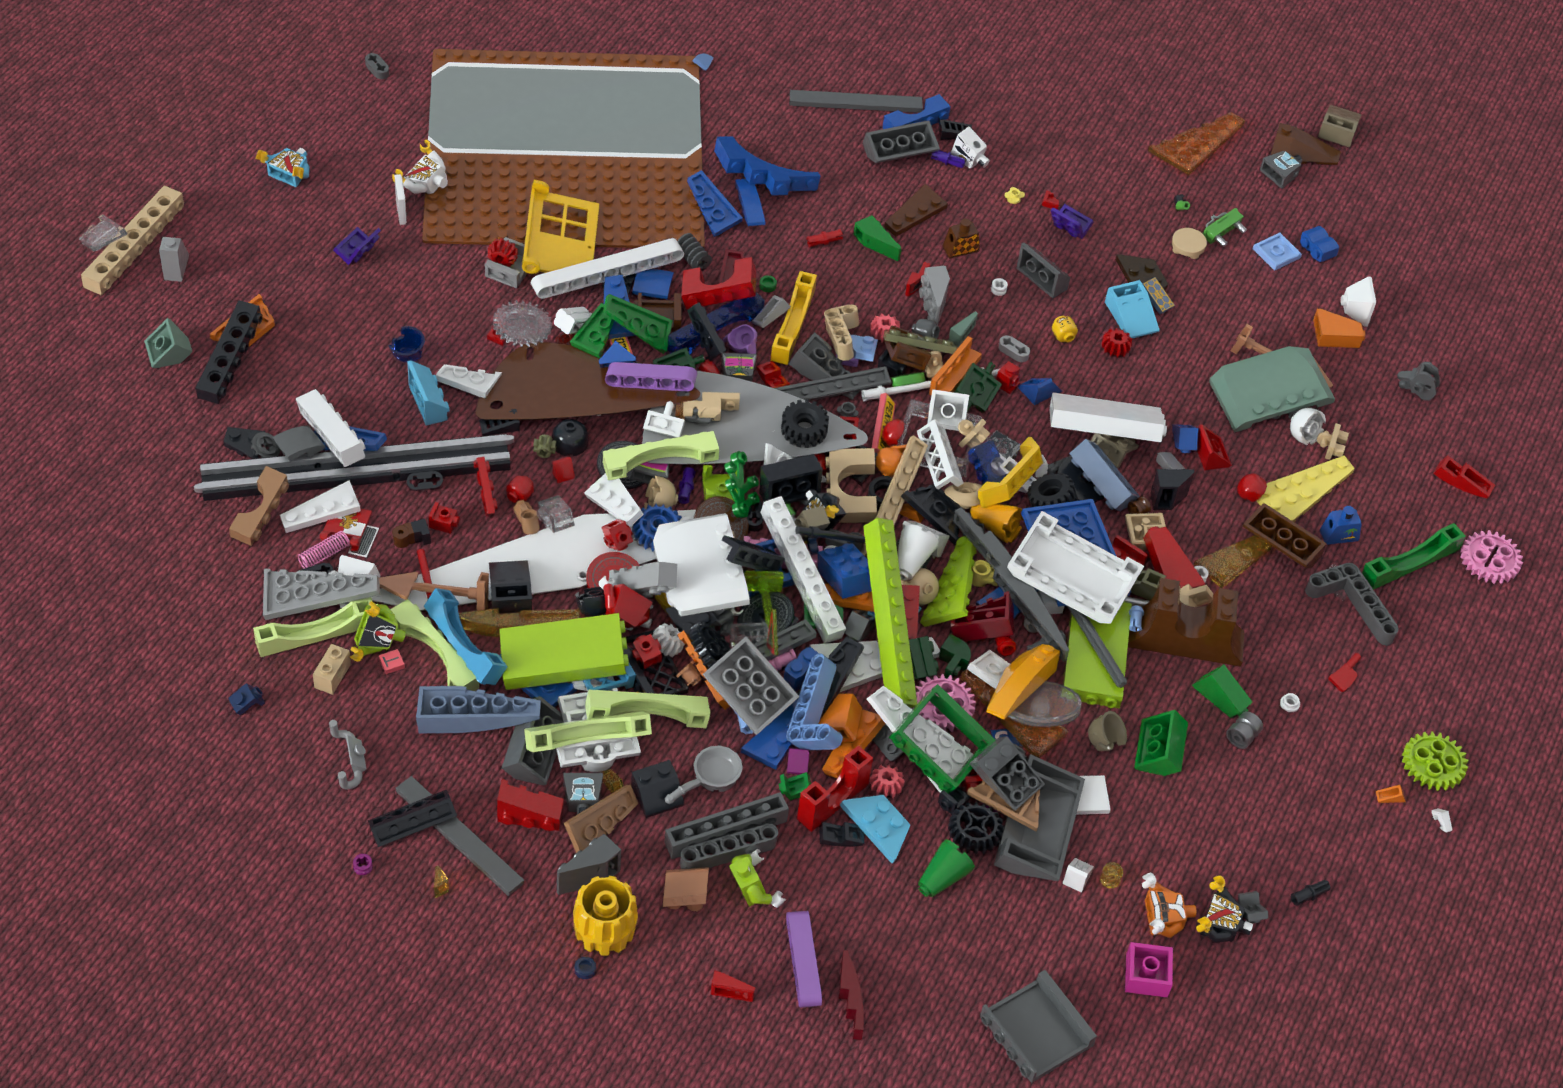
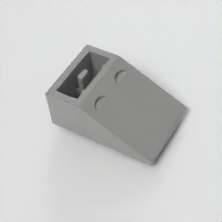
M946 266L925 268L924 275L921 276L922 287L919 288L920 298L924 300V310L928 312V320L935 321L937 326L946 303L950 280Z

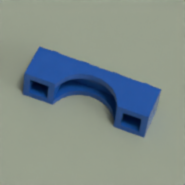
M938 94L926 99L924 110L918 114H906L897 110L884 115L883 129L928 120L932 126L939 123L940 120L949 119L951 106Z

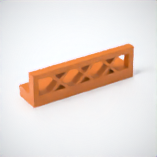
M968 336L931 379L929 395H932V389L954 392L972 363L977 364L982 354L971 349L973 338Z

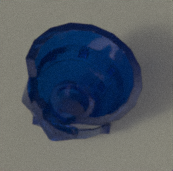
M401 327V335L404 336L393 338L392 345H388L391 353L401 362L417 361L421 358L425 337L415 327Z

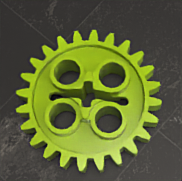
M1431 731L1428 736L1426 732H1423L1422 736L1416 734L1415 738L1411 737L1409 742L1406 743L1402 756H1404L1402 762L1406 763L1404 769L1410 770L1408 776H1415L1414 782L1420 780L1421 786L1425 783L1428 784V789L1435 786L1436 790L1439 791L1442 786L1444 790H1447L1449 786L1454 788L1456 784L1459 785L1461 780L1464 779L1468 766H1466L1468 759H1464L1466 753L1460 752L1462 746L1456 747V740L1450 742L1449 736L1444 739L1441 733L1435 736L1434 732Z

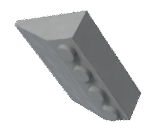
M744 637L702 674L755 735L759 734L800 697L747 637Z

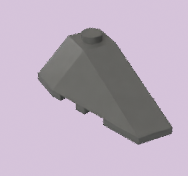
M815 332L788 363L801 375L811 380L850 373V371L843 368L841 365L842 361L833 355L831 346ZM858 392L843 395L850 399H853L858 394Z

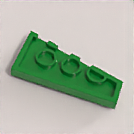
M611 294L606 296L603 313L662 354L667 352L673 320Z

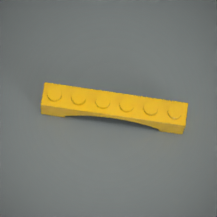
M803 271L799 272L790 302L791 307L788 309L782 327L774 339L770 361L788 365L815 292L817 275Z

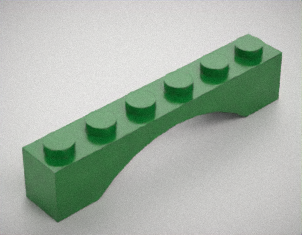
M1453 523L1440 529L1425 542L1406 553L1394 557H1379L1366 563L1362 574L1374 590L1460 550L1466 536Z

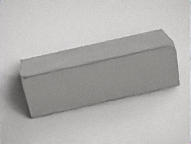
M1171 452L1158 453L1156 462L1162 469H1185Z

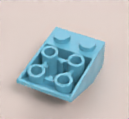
M1140 280L1108 288L1105 303L1121 330L1124 329V333H1130L1131 338L1159 332V326L1148 292Z

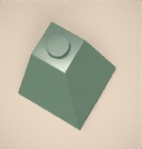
M169 318L144 340L152 368L179 364L192 353L189 338Z

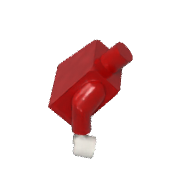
M604 576L599 581V586L604 590L606 615L619 613L620 621L624 620L625 628L639 627L649 620L650 609L653 608L652 601L624 584L613 586L614 579L612 578L607 581L606 576Z

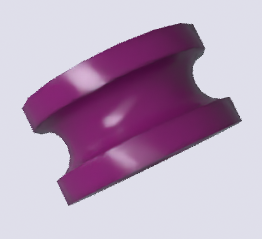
M359 854L354 858L353 869L355 873L367 875L372 871V859L369 855ZM364 862H366L367 866L362 865L361 867H359V863L363 864Z

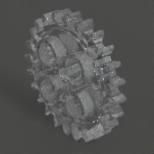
M515 300L514 304L508 302L507 306L502 304L501 308H497V312L494 313L493 330H496V335H501L500 339L506 338V343L512 341L514 346L517 343H520L521 347L523 344L530 347V343L536 346L537 341L543 343V339H547L548 335H550L552 327L551 317H548V312H544V308L538 309V304L532 306L531 302L525 304L524 300L521 303Z

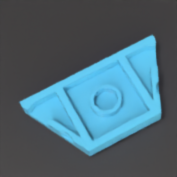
M884 795L843 800L840 804L841 808L893 864L909 830V822Z

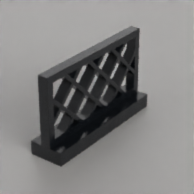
M655 630L627 636L626 641L627 643H633L639 636L653 635ZM628 645L627 649H624V654H628L629 663L636 674L634 686L632 687L635 692L655 694L652 689L655 686L664 690L659 694L681 695L688 693L689 688L682 676L676 677L679 671L669 655L665 656L661 652L664 658L661 662L657 663L660 665L658 670L652 667L644 669L642 664L635 660L631 652L634 649L628 647ZM662 666L671 669L672 674L669 675L660 671ZM647 671L655 674L654 679L645 677L644 672ZM660 676L667 679V685L656 681L657 677ZM672 681L679 684L681 688L675 689L670 687L669 684Z

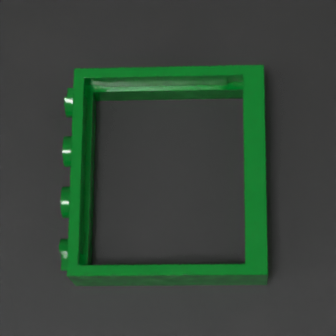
M938 684L927 692L889 736L894 745L900 748L910 761L921 768L923 773L930 777L940 790H944L948 794L956 789L973 769L969 763L995 741ZM929 701L978 747L953 779L903 732Z

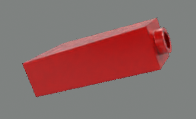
M1155 526L1148 529L1143 539L1156 572L1166 575L1165 579L1180 581V588L1187 584H1190L1192 588L1205 585L1204 580L1167 527L1159 528Z

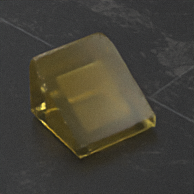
M440 866L435 867L434 897L438 898L449 892V880Z

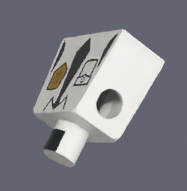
M967 127L958 134L951 150L952 155L964 158L965 166L968 168H973L977 164L985 168L990 162L984 156L987 145L970 127Z

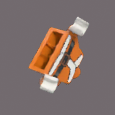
M1147 873L1142 876L1146 880L1142 883V887L1150 889L1145 898L1151 935L1160 934L1171 938L1184 928L1187 918L1196 917V906L1184 905L1182 894L1163 887L1156 881L1154 874Z

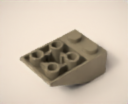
M1330 105L1318 137L1350 147L1362 114Z

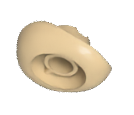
M963 482L962 485L957 487L953 484L947 487L944 493L963 509H969L971 506L980 504L978 490L982 485Z

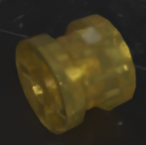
M1115 862L1107 863L1103 867L1100 877L1102 885L1110 889L1118 887L1123 876L1122 867Z

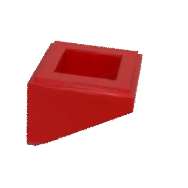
M571 457L553 461V476L557 483L575 478Z

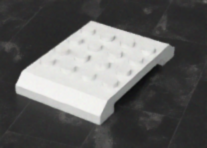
M1041 511L1010 560L1007 568L1014 577L1099 623L1111 624L1144 566L1129 557L1125 561L1057 525L1058 519Z

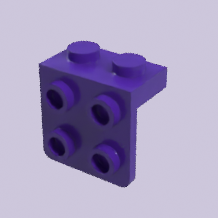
M1066 204L1063 205L1060 211L1053 207L1050 210L1054 225L1059 229L1064 228L1075 238L1083 239L1094 223L1092 219Z
M357 227L333 251L348 265L353 261L358 262L362 258L363 253L368 252L380 238L378 234L381 232V229L378 228L368 237Z

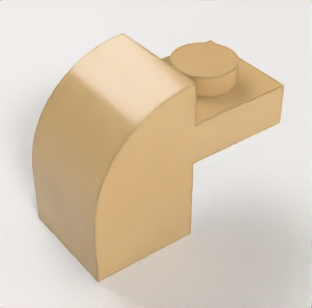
M1187 584L1180 588V601L1185 605L1199 607L1209 604L1213 600V592L1207 585L1192 588L1190 584Z

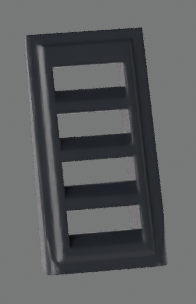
M940 120L938 127L941 140L956 139L958 134L967 127L972 129V125Z
M511 409L512 411H509V412H513V414H515V412H517L516 409ZM519 419L479 420L482 436L520 431Z

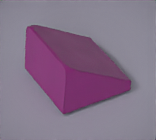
M789 749L788 774L800 775L808 772L809 750Z

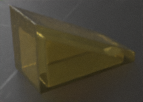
M611 769L602 772L603 782L611 794L623 787L622 779Z

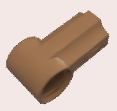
M524 500L517 501L513 510L522 525L523 532L527 535L537 533L540 530L537 511L532 509L529 502Z

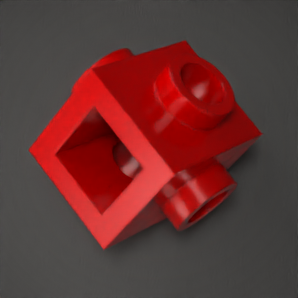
M616 519L601 527L605 536L603 538L604 542L611 549L621 551L633 542L631 537L633 535L632 530L624 520Z
M651 634L636 638L633 642L634 650H631L635 660H639L644 669L662 661V654L660 652L662 648L658 639H653Z

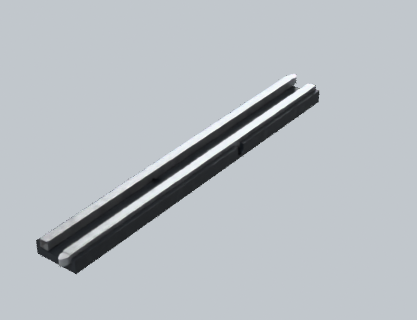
M500 434L381 446L378 451H364L365 458L344 467L332 451L316 453L311 457L303 454L289 462L286 456L200 464L202 483L196 484L194 490L197 493H203L204 501L262 495L258 490L257 480L265 466L287 475L289 487L286 493L335 488L349 480L352 486L406 481L410 474L418 472L437 471L442 477L475 474L479 469H474L473 462L478 457H485V461H489L490 472L511 470L510 454L507 445L514 443V436Z

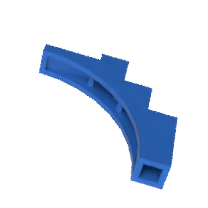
M733 136L717 137L714 152L726 173H743L749 184H765L771 195H788L789 191L818 190L821 177L819 172L797 171L773 165L746 151Z

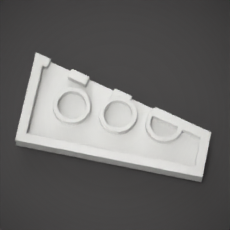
M349 480L281 514L280 518L285 532L289 533L326 522L330 519L360 512L361 509Z

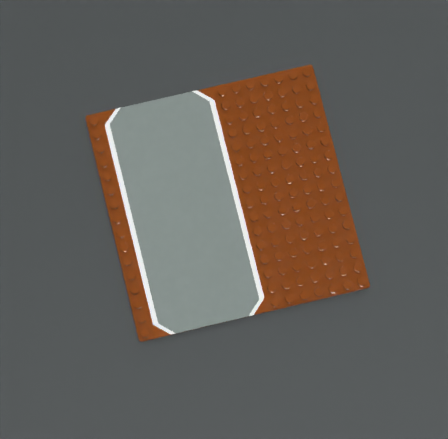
M434 49L428 141L430 142L431 150H434L444 162L448 184L445 188L439 187L432 194L425 193L423 243L490 245L495 239L500 240L507 237L525 244L532 184L534 180H538L549 185V193L599 203L595 247L638 248L671 238L678 241L682 235L691 233L704 248V215L687 183L688 177L702 170L699 66L692 61L696 56ZM544 201L542 214L562 218L564 206ZM567 207L566 219L586 224L588 211ZM541 219L540 232L560 236L562 223ZM566 224L564 237L584 241L586 228Z

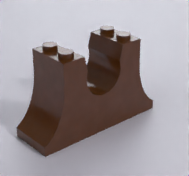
M1160 578L1153 598L1142 607L1144 610L1141 624L1142 630L1137 631V627L1136 632L1129 630L1128 647L1241 667L1243 663L1244 630L1236 624L1238 591L1218 588L1213 594L1211 603L1202 607H1192L1180 601V581Z

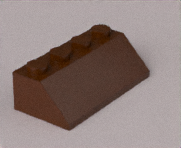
M1265 503L1242 526L1305 568H1312L1322 557L1327 544Z

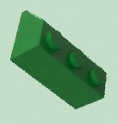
M1176 710L1142 719L1134 766L1136 770L1162 776L1181 772L1188 722Z

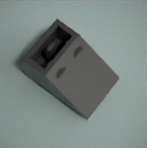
M1007 736L996 739L969 763L981 779L1014 811L1045 785Z
M605 834L599 838H594L587 848L583 851H578L572 860L568 863H563L558 868L557 894L561 895L577 891L582 885L586 886L591 882L592 878L597 876L599 878H606L609 875H617L621 869V849Z

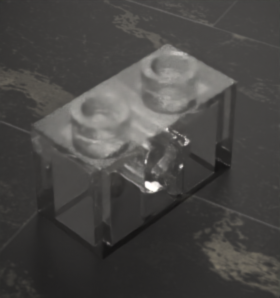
M559 495L537 502L539 520H543L545 527H549L553 533L575 526L571 508Z

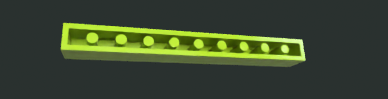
M876 518L863 527L883 683L887 689L900 697L904 704L913 708L917 705L894 524L893 520Z

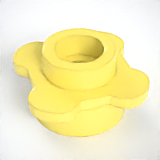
M1011 187L1010 191L1005 193V198L1011 204H1018L1021 198L1025 197V193L1020 192L1015 187Z

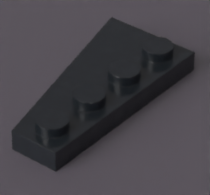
M845 638L829 655L828 659L836 664V672L822 711L823 713L827 711L839 694L864 649L863 644Z

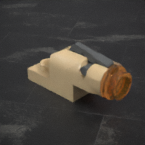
M702 392V401H680V403H676L675 417L688 422L709 424L711 421H720L721 410H739L740 393Z

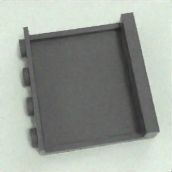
M1046 970L1038 973L1037 979L989 1008L986 1004L983 1005L980 1014L983 1024L991 1029L995 1040L1004 1046L1008 1057L1016 1062L1021 1074L1028 1078L1031 1083L1093 1047L1097 1035Z

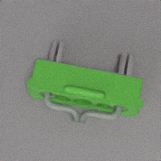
M1237 208L1228 213L1223 212L1218 216L1213 215L1211 216L1212 220L1206 224L1203 235L1210 244L1218 241L1224 247L1227 245V242L1222 238L1223 235L1235 227L1242 233L1247 231L1241 224L1244 216Z

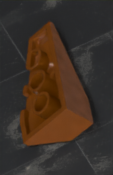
M1283 123L1279 124L1271 155L1281 151H1287L1292 156L1300 155L1302 158L1301 164L1316 162L1321 165H1338L1341 154L1339 150L1303 130Z

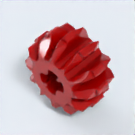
M503 238L500 240L495 239L488 247L487 257L493 262L511 267L518 258V248L515 247V243H510L509 240L505 241Z
M1117 328L1115 330L1109 329L1103 335L1102 348H1104V353H1110V357L1112 355H1115L1117 358L1120 355L1125 357L1131 350L1132 338L1130 333H1124V329L1121 331Z

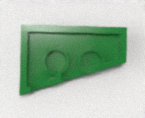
M603 303L596 308L570 340L571 346L597 358L602 356L615 321L603 313Z

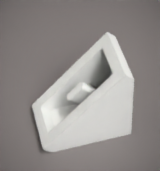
M1075 858L1068 865L1063 884L1082 893L1094 866Z

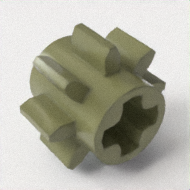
M544 434L540 435L539 439H534L533 452H537L539 457L547 458L551 453L555 454L556 441L551 436Z

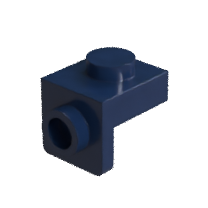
M247 683L228 698L235 712L239 715H242L255 703L261 706L265 704L262 698V691L257 686L253 687Z

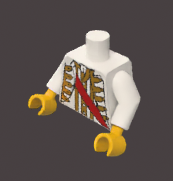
M424 140L428 147L424 148L420 144V150L423 153H428V156L424 155L404 178L403 172L400 169L395 171L397 175L401 174L403 186L414 194H432L439 187L445 188L448 184L444 162L434 150H431L428 140ZM392 174V179L395 182V176Z

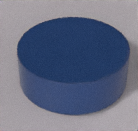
M808 537L807 544L810 555H816L818 552L817 541L815 538Z
M586 956L579 958L575 962V974L581 979L592 978L596 973L595 961Z

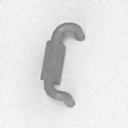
M331 720L329 722L331 735L335 738H345L347 740L350 763L354 772V778L351 781H347L344 771L339 772V785L343 789H353L361 783L362 772L366 770L364 758L366 750L362 746L360 739L355 738V735L350 731L338 730L337 721Z

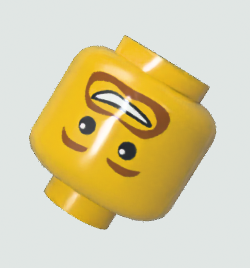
M1059 316L1052 324V331L1060 342H1071L1078 333L1077 326L1069 316Z

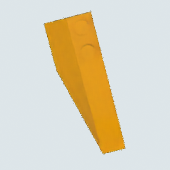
M1041 644L1016 658L1005 668L986 712L1002 719L1009 716L1056 672L1060 650L1055 649L1051 645Z

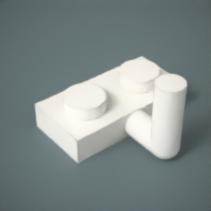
M668 401L664 414L648 410L643 429L677 438L681 437L685 420L671 416L676 407L673 402Z

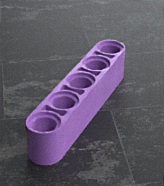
M613 362L608 367L605 382L612 387L691 391L696 382L697 371L688 366Z
M787 912V931L799 1007L821 1006L822 994L809 912Z

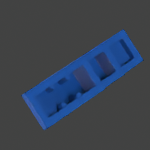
M746 179L735 180L739 201L742 205V214L747 225H765V218L755 184H749Z

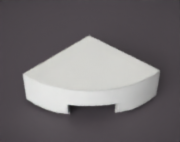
M1438 808L1432 810L1434 820L1438 819L1441 824L1440 829L1444 832L1452 831L1449 811Z

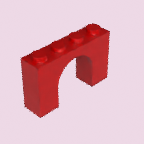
M752 257L735 260L733 275L727 281L716 285L705 284L700 267L683 270L681 296L686 310L699 302L703 307L756 296V268Z
M858 745L844 757L842 771L828 790H825L816 781L809 785L800 794L797 820L811 832L814 831L822 822L826 821L841 808L840 804L843 800L852 799L868 786L873 757Z

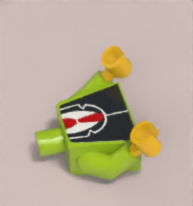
M372 601L369 602V605H366L354 638L358 648L351 647V651L354 654L349 656V658L358 662L365 655L389 649L392 640L403 642L406 632L397 629L398 623L395 614L387 605L375 604Z

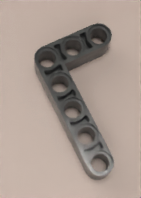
M1345 563L1310 576L1305 588V592L1309 597L1319 598L1343 590L1377 641L1385 646L1391 645L1394 642L1398 632V625L1355 564Z

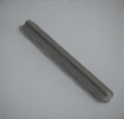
M1067 605L1115 685L1120 688L1124 687L1127 684L1126 678L1088 617Z

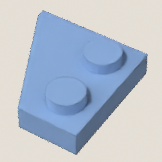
M850 334L854 358L873 362L878 339L870 336L862 337Z

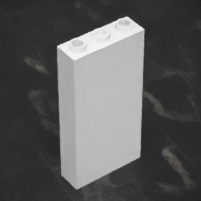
M1052 393L1049 409L1051 427L1161 442L1162 436H1166V420H1164V414H1162L1159 407Z

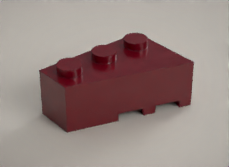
M1007 591L1004 593V596L994 600L992 597L986 599V603L975 606V604L967 606L968 616L951 620L953 635L963 641L1014 635V605L1010 592Z

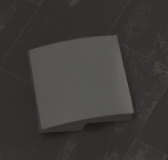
M310 426L295 427L272 437L289 462L305 453L308 457H311L326 448Z

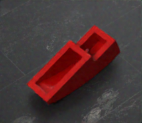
M1448 455L1439 462L1433 473L1453 487L1483 498H1488L1495 487L1494 483L1469 464L1465 463L1461 466Z

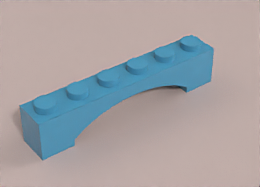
M435 588L424 605L429 617L435 621L438 629L444 633L447 641L453 645L457 654L465 661L467 668L476 676V680L483 685H496L508 666L498 654L482 652L470 641L459 618L458 600L450 590Z

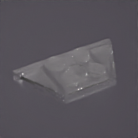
M102 214L98 217L101 222L96 226L92 224L81 235L79 240L94 252L126 236L128 233L123 227Z

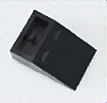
M528 560L489 562L492 614L532 611V591Z

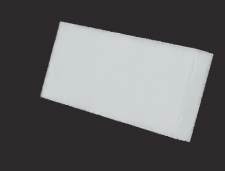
M1041 455L1043 464L1035 471L1036 477H1042L1044 474H1047L1048 463L1043 455Z

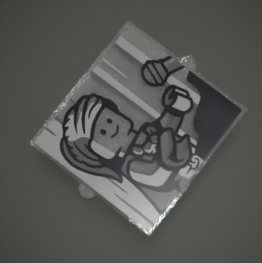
M996 430L989 438H986V442L979 450L987 454L993 447L1006 459L1009 456L1015 459L1020 452L1021 444Z

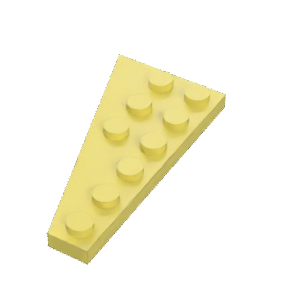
M1344 455L1266 483L1265 493L1256 501L1260 506L1263 503L1267 504L1295 522L1300 515L1305 514L1317 504L1325 494L1330 493L1337 484L1342 483L1349 477L1355 468Z

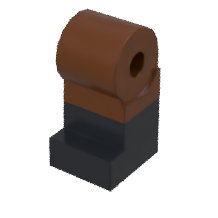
M425 519L396 526L392 531L394 545L398 548H405L409 544L423 542V545L431 544L430 532Z

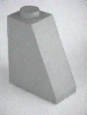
M163 237L159 252L164 280L182 282L189 253L181 238Z

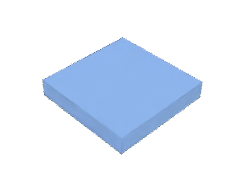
M1281 233L1273 235L1253 246V250L1274 271L1300 259L1302 256Z

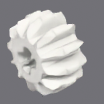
M664 623L659 625L653 632L652 637L653 639H658L662 648L660 652L664 653L665 656L673 657L677 655L685 645L677 636L680 633L678 628H674L672 624Z

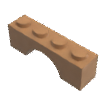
M265 466L257 480L258 490L264 497L261 505L252 512L238 513L229 528L230 537L250 546L253 545L254 541L259 540L262 527L268 524L271 518L270 513L278 507L281 494H285L289 487L287 475L268 466Z

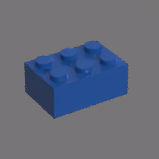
M846 543L839 547L826 548L823 551L817 552L819 574L842 599L872 591L868 559L853 543Z

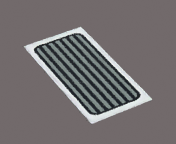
M367 525L358 551L355 552L349 549L348 553L367 557L379 528Z

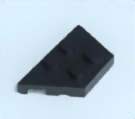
M934 484L928 487L917 488L911 492L907 490L901 495L908 504L939 532L949 535L948 540L956 545L957 540L960 538L958 537L960 529L953 520L955 510L961 507L958 503L948 497L941 488L937 489Z

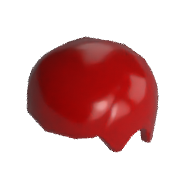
M892 420L882 430V439L889 447L894 446V444L897 445V440L904 432L905 423L902 420Z
M1255 473L1247 474L1240 479L1237 493L1244 500L1248 499L1254 502L1265 493L1267 488L1266 481Z

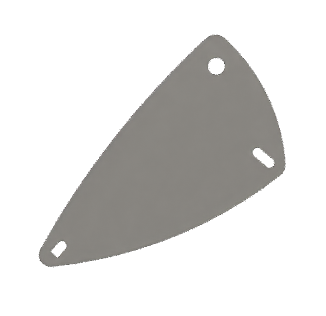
M697 371L694 388L700 391V397L696 400L702 401V392L740 393L739 410H721L720 421H711L709 424L685 421L681 437L714 431L719 446V460L700 463L699 460L693 458L665 457L648 462L659 464L727 463L731 461V454L737 451L746 454L747 462L764 461L766 443L773 445L791 457H798L860 446L867 442L868 436L854 425L827 411V416L829 415L828 433L823 442L820 444L817 442L815 447H812L811 444L809 448H805V445H801V448L797 447V443L790 444V439L786 441L785 435H782V414L787 405L790 407V403L794 402L797 404V400L805 402V400L755 382L721 374ZM680 391L676 395L689 396V392ZM683 402L674 404L676 410L671 413V416L683 419ZM666 406L653 407L650 411L664 414ZM808 422L798 423L799 426L804 428L812 426ZM644 430L642 444L661 441L667 438L672 439L674 437ZM845 434H856L857 439L846 440L843 436Z

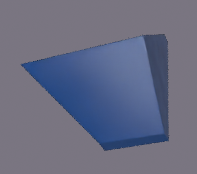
M615 341L599 359L600 368L609 367L613 362L637 363V360L633 354Z
M1032 378L1018 385L1019 390L1034 405L1052 397V393L1062 392L1051 378Z

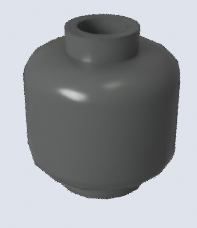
M922 318L916 324H913L912 332L923 337L931 336L937 339L940 328L935 321Z

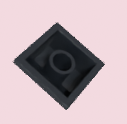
M670 760L631 773V787L646 818L684 806L683 795L671 804L665 802V797L680 786L677 773Z

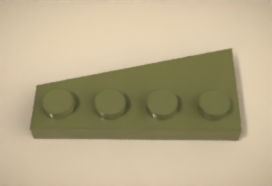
M896 329L885 330L883 336L885 341L901 342L910 346L953 354L957 350L953 341L936 339L931 336L922 337L911 332L904 334Z

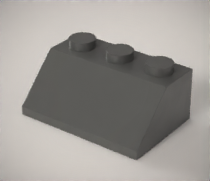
M1022 243L1016 268L1051 298H1055L1068 290L1070 276L1036 248Z

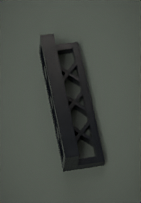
M726 535L722 538L723 542L732 547L726 560L777 576L785 560L784 557L763 546Z
M446 789L368 820L376 844L380 847L456 817L457 814Z

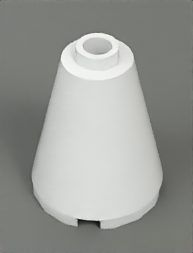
M906 525L901 531L897 553L901 580L912 579L937 548L939 542L937 537L929 530L927 533L922 531L921 526Z

